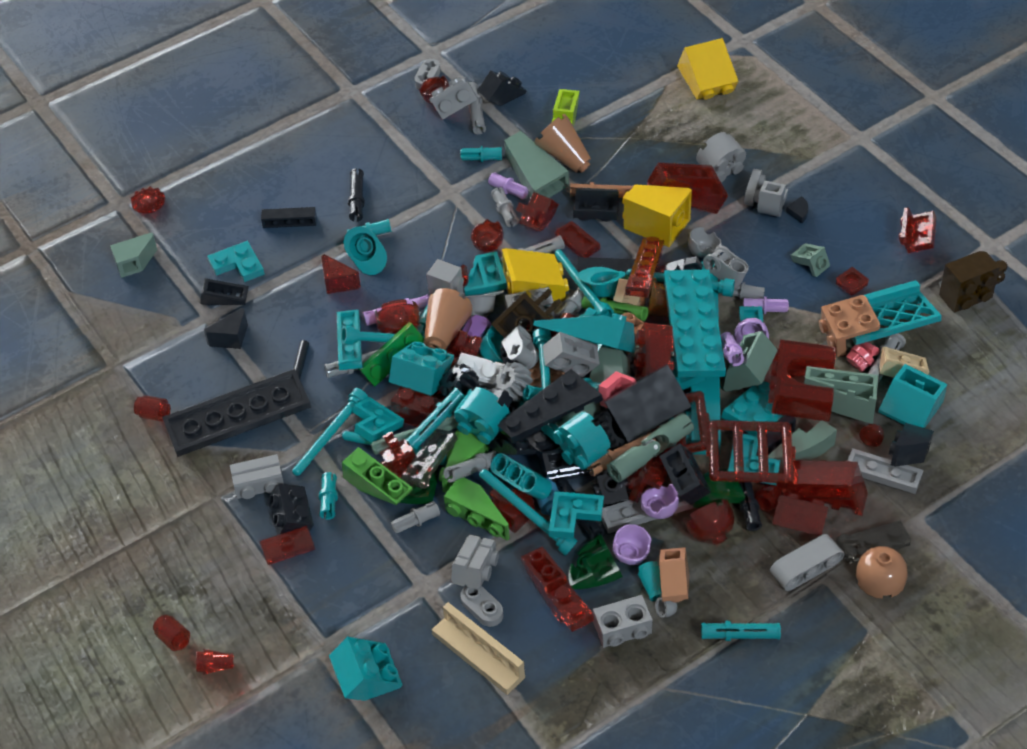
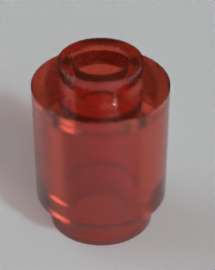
M144 395L137 397L134 403V413L144 419L163 422L162 417L169 415L171 412V405L165 398Z
M162 615L155 621L153 625L155 636L171 651L182 650L189 644L190 631L175 617Z

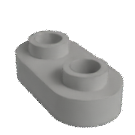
M753 169L747 186L744 205L754 206L755 202L758 203L759 188L762 187L766 179V175H762V170Z
M467 586L462 589L461 603L463 607L481 624L493 627L502 621V605L482 586L479 590ZM494 609L492 612H487L486 610Z

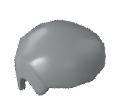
M703 227L694 228L689 232L688 247L694 256L705 258V256L713 254L716 247L722 246L721 239L716 236L715 232L707 234Z

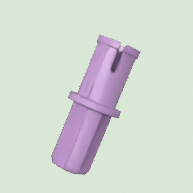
M496 172L492 173L489 177V185L497 188L502 187L505 194L510 193L525 199L529 193L527 187L514 182L513 178H505Z
M766 296L758 299L743 298V306H762L764 314L766 312H787L789 309L787 299H767Z

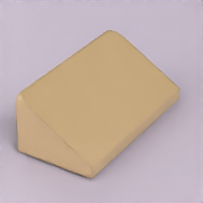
M882 347L879 367L880 374L894 378L904 364L927 375L929 374L925 357Z

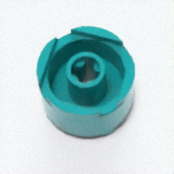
M476 387L473 391L471 388L455 409L454 417L458 422L457 429L465 435L471 433L477 436L482 443L489 444L499 432V422L510 415V411L505 403L501 406L497 402L499 398L486 389Z
M586 412L578 413L552 433L554 440L564 451L562 457L569 465L574 463L582 470L587 469L605 456L610 448V441L606 432L600 424L596 427L591 422L594 418Z

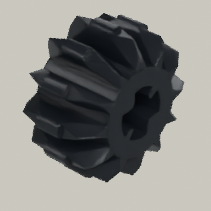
M464 363L461 365L456 364L453 369L449 368L447 374L443 375L444 378L439 383L441 386L439 391L446 398L456 387L465 396L471 388L473 391L479 386V377L468 365Z

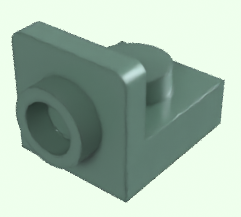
M805 243L791 254L794 263L809 266L812 276L818 277L830 266L825 247Z

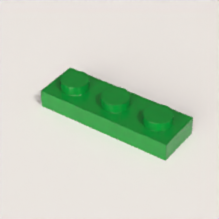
M408 322L362 364L363 368L358 369L375 387L390 373L392 356L412 342L423 343L424 337L412 323Z

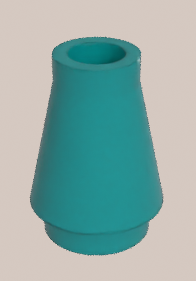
M655 561L640 565L638 577L648 593L650 601H656L657 598L662 597L660 566Z

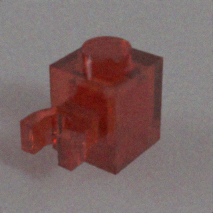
M392 432L383 436L388 448L379 452L383 460L380 463L399 478H403L421 468L413 448L405 439L398 441Z
M517 488L512 490V492L534 509V500L530 495L522 493ZM495 489L490 492V496L493 497L491 501L505 518L512 532L516 533L530 520Z

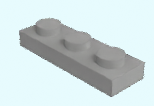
M852 448L844 472L916 494L924 470L909 465L894 467L890 465L891 460Z

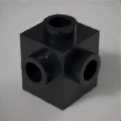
M607 470L600 472V476L596 477V484L593 485V491L595 495H604L603 508L628 501L627 491L630 490L628 479L616 482Z

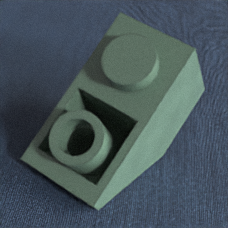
M152 232L110 245L121 278L143 271L157 251Z

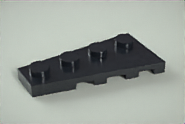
M570 369L500 421L498 424L499 431L514 444L541 431V427L548 423L555 424L561 421L563 416L573 411L576 414L584 410V406L592 402L597 404L603 401L602 394L575 371Z

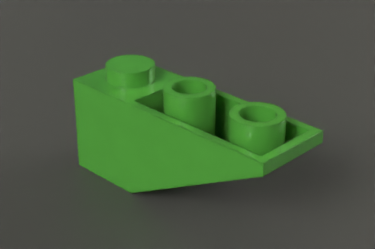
M457 430L454 438L455 445L453 449H449L447 454L446 467L473 459L479 453H488L490 447L488 444L479 441L477 436L471 433L465 435ZM442 467L439 474V481L442 482L443 492H447L454 483L448 482V479H445L444 469L446 467Z
M359 447L342 462L343 478L361 492L397 505L413 490V487Z
M466 478L456 480L444 495L445 510L454 517H460L468 521L474 527H481L489 531L491 535L508 541L510 538L509 524L481 485Z

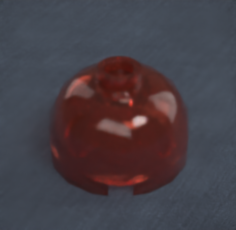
M404 299L382 304V310L378 312L376 309L374 313L378 330L381 333L396 334L408 322L418 329L420 325L419 305L412 301L413 305L407 304V301Z
M721 500L723 505L717 506L715 502L708 504L691 513V520L683 519V523L692 538L701 543L712 542L713 545H718L727 540L726 535L732 531L734 526V513L728 500Z

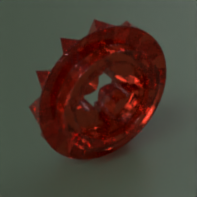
M151 186L148 189L142 188L140 192L135 191L134 196L131 197L133 209L143 214L156 212L165 203L164 193L159 188L153 189Z

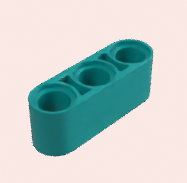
M503 453L497 454L492 459L491 471L517 489L538 500L546 499L550 495L552 490L551 482L521 462Z

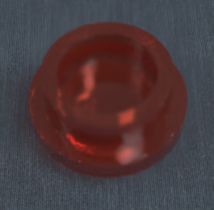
M868 424L862 427L859 433L861 441L871 447L879 446L884 439L883 430L877 424Z

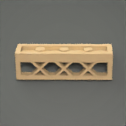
M449 602L443 606L444 618L432 629V635L508 695L525 679L524 662Z

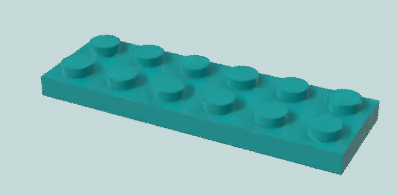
M664 270L663 278L677 378L725 377L726 367L710 270Z

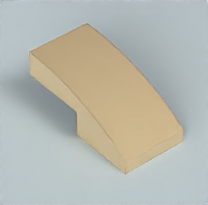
M619 278L613 300L620 303L644 306L650 284Z

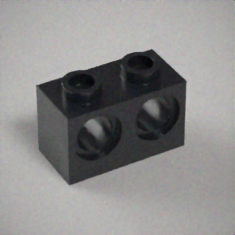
M678 444L659 456L681 499L692 505L711 493L692 452L682 444Z

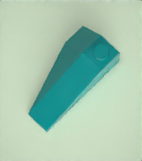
M613 313L612 317L599 315L537 320L533 324L537 327L562 332L573 337L632 353H635L636 350L634 323L627 322V316Z

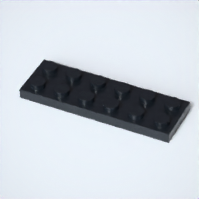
M292 369L166 415L162 419L176 455L179 457L309 409L311 404L296 370Z

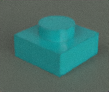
M739 306V322L747 318H757L763 322L762 306Z

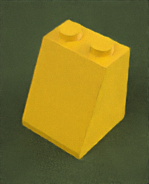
M723 38L684 47L677 66L696 100L701 98L705 100L710 99L721 93L726 95L735 90L739 81Z
M634 185L629 192L627 191L624 194L622 200L624 204L622 215L624 229L670 247L690 221L692 189Z
M508 248L502 249L503 272L507 282L508 295L549 287L552 291L553 301L560 299L564 302L566 300V292L569 291L568 281L562 277L564 275L562 263L557 262L555 254Z

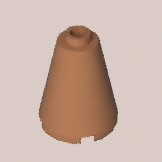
M566 114L562 115V120L558 117L541 132L543 137L540 140L538 138L534 140L538 147L575 173L578 171L582 173L591 165L589 163L591 158Z
M440 288L429 296L424 344L427 347L446 350L470 318L472 304L467 297L465 299L460 297V292L453 289Z

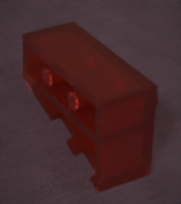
M658 162L647 181L650 186L692 189L691 207L714 214L719 212L728 197L712 165Z
M644 323L642 328L637 330L635 340L636 344H639V352H636L634 358V366H638L637 375H634L636 381L665 364H668L671 370L674 369V362L671 361L673 326Z
M826 460L785 461L779 483L785 499L812 505L821 502L832 505L834 510L839 511L840 507L855 510L856 515L863 516L868 491L858 462Z

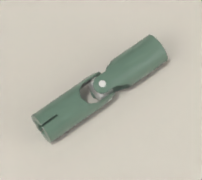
M684 413L678 414L647 436L639 446L631 447L608 463L607 471L616 482H622L646 465L651 458L658 456L694 430L691 419Z

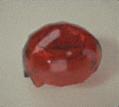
M441 76V78L431 77L422 83L419 91L422 98L426 102L431 103L429 100L432 97L431 93L440 87L444 90L450 84L444 76Z
M486 219L483 223L476 225L471 232V241L474 247L482 252L497 250L502 245L504 239L503 228L499 221L491 222Z

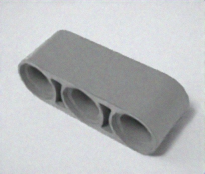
M824 534L778 559L771 566L770 573L786 591H790L837 565L843 559L844 552L828 534Z

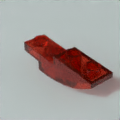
M543 546L521 556V561L534 585L560 623L564 622L573 632L594 621L591 610L568 584L566 574Z

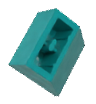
M412 342L392 356L389 382L431 396L440 389L439 383L443 380V375L447 374L448 369L451 367L454 355L447 353L444 349L427 347L422 342Z
M904 364L893 378L878 412L903 425L908 423L925 428L944 402L947 384Z
M347 636L329 655L345 698L366 701L403 686L386 643Z

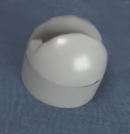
M662 597L657 598L655 610L659 617H670L677 611L678 605L676 602H663Z

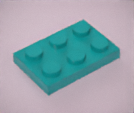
M763 381L762 384L749 388L726 407L722 412L721 418L753 436L760 437V440H762L777 422L799 408L800 400L774 387L769 382Z

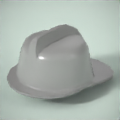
M500 290L474 296H464L462 298L465 299L467 297L472 304L471 316L479 315L487 318L489 313L494 311L496 295L504 293V291Z

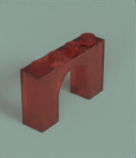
M780 339L779 348H777L778 351L773 359L768 397V403L772 404L771 413L829 422L834 388L803 384L792 377L805 376L807 366L834 369L836 347Z

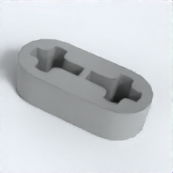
M427 59L422 63L415 75V86L418 90L428 91L434 86L440 75V63L438 60Z

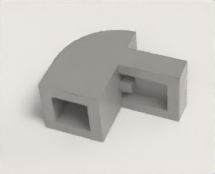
M764 181L759 192L758 213L776 217L781 216L782 208L788 195V189H786L785 184Z

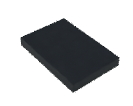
M668 364L604 400L628 443L691 407Z

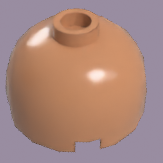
M878 546L867 550L861 556L855 572L860 589L867 595L875 598L898 595L904 589L908 577L907 564L902 555L895 549L885 546Z

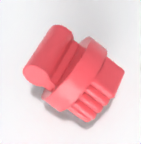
M869 342L860 345L855 344L846 355V358L856 369L864 372L867 367H870L875 362L873 356L878 355L880 350Z

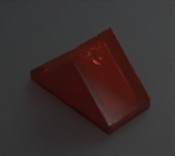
M325 254L321 256L327 294L357 290L361 287L358 271Z

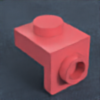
M617 371L599 385L598 392L602 394L603 398L600 405L608 408L604 400L635 383V378Z

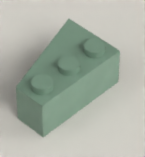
M807 366L802 403L873 424L878 375Z

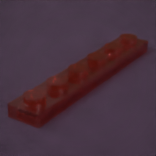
M653 236L642 239L626 284L625 295L649 297L664 250L665 240H659V238Z

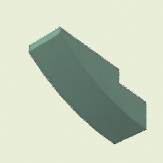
M824 420L817 423L807 433L798 428L770 453L767 458L781 460L779 472L798 467L812 461L834 446L837 430Z

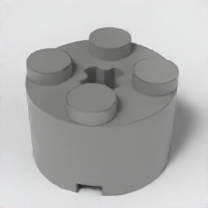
M725 132L715 134L705 142L707 144L705 149L702 150L700 148L697 153V162L716 183L723 182L732 173H740L744 168L743 162L746 158V151L729 133L728 135Z

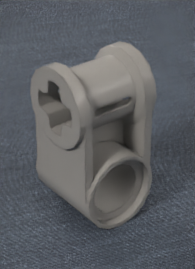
M721 245L714 249L713 254H709L703 259L705 269L710 270V273L720 280H725V278L735 279L734 288L741 285L749 270V266L744 260L732 253L727 247Z
M518 325L501 343L510 360H516L524 365V367L531 369L537 363L539 355L532 342L531 335Z

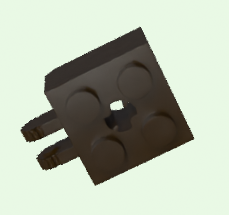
M978 251L947 263L944 268L939 296L954 313L969 309L978 303L987 302L993 298L995 285L1004 281V272H1006L1008 264L1002 260L994 261L984 251Z
M547 289L538 299L529 291H526L492 325L505 338L518 325L521 326L523 323L521 322L522 318L524 320L528 319L531 326L524 329L531 335L533 342V332L541 328L534 326V321L555 319L551 313L562 301L560 299L555 300L546 310L541 303L551 296L552 291L550 289Z

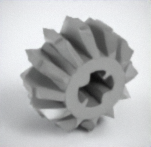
M507 362L504 368L499 367L500 372L498 375H494L496 381L492 385L497 390L504 389L509 392V396L513 398L512 402H520L521 397H523V389L526 385H530L533 382L531 378L532 372L518 362Z

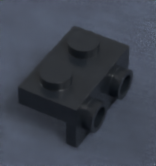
M576 188L573 218H579L583 221L600 219L604 222L617 220L619 190Z
M278 484L268 498V505L273 515L272 523L276 528L277 536L283 537L287 529L310 531L314 523L305 487Z

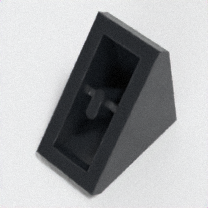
M241 308L205 328L204 333L207 344L210 347L241 349L248 327L245 310Z

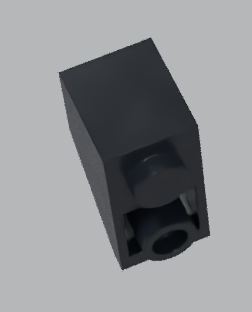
M490 70L478 88V91L489 102L500 106L527 92L521 86L522 82L514 76L510 78L502 71L497 73Z
M905 423L902 431L897 430L895 439L890 446L888 454L892 456L890 465L897 467L924 463L934 431Z

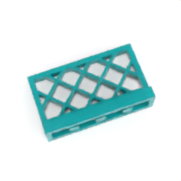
M916 280L865 294L864 296L867 297L875 315H878L877 319L880 325L888 326V328H880L877 331L851 339L856 345L939 322L942 315L920 292V284ZM904 311H915V314L905 313ZM925 313L930 314V316H920V314ZM883 317H894V320L884 319ZM899 319L909 320V322H899Z

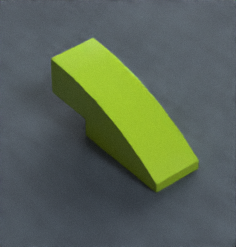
M559 89L553 108L552 122L558 117L562 120V115L566 114L574 127L580 91Z

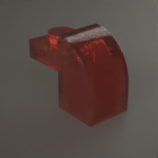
M533 192L528 205L519 202L516 211L522 214L519 223L536 231H543L551 222L559 204L548 197Z

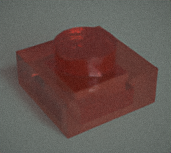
M851 267L836 278V284L851 296L866 287L869 281L867 277L854 267Z

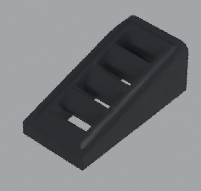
M205 278L200 304L245 305L249 286Z

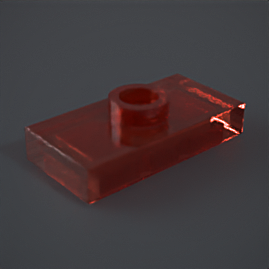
M573 221L555 231V236L560 235L564 244L580 257H590L601 249V244Z
M307 526L260 541L267 565L315 550Z

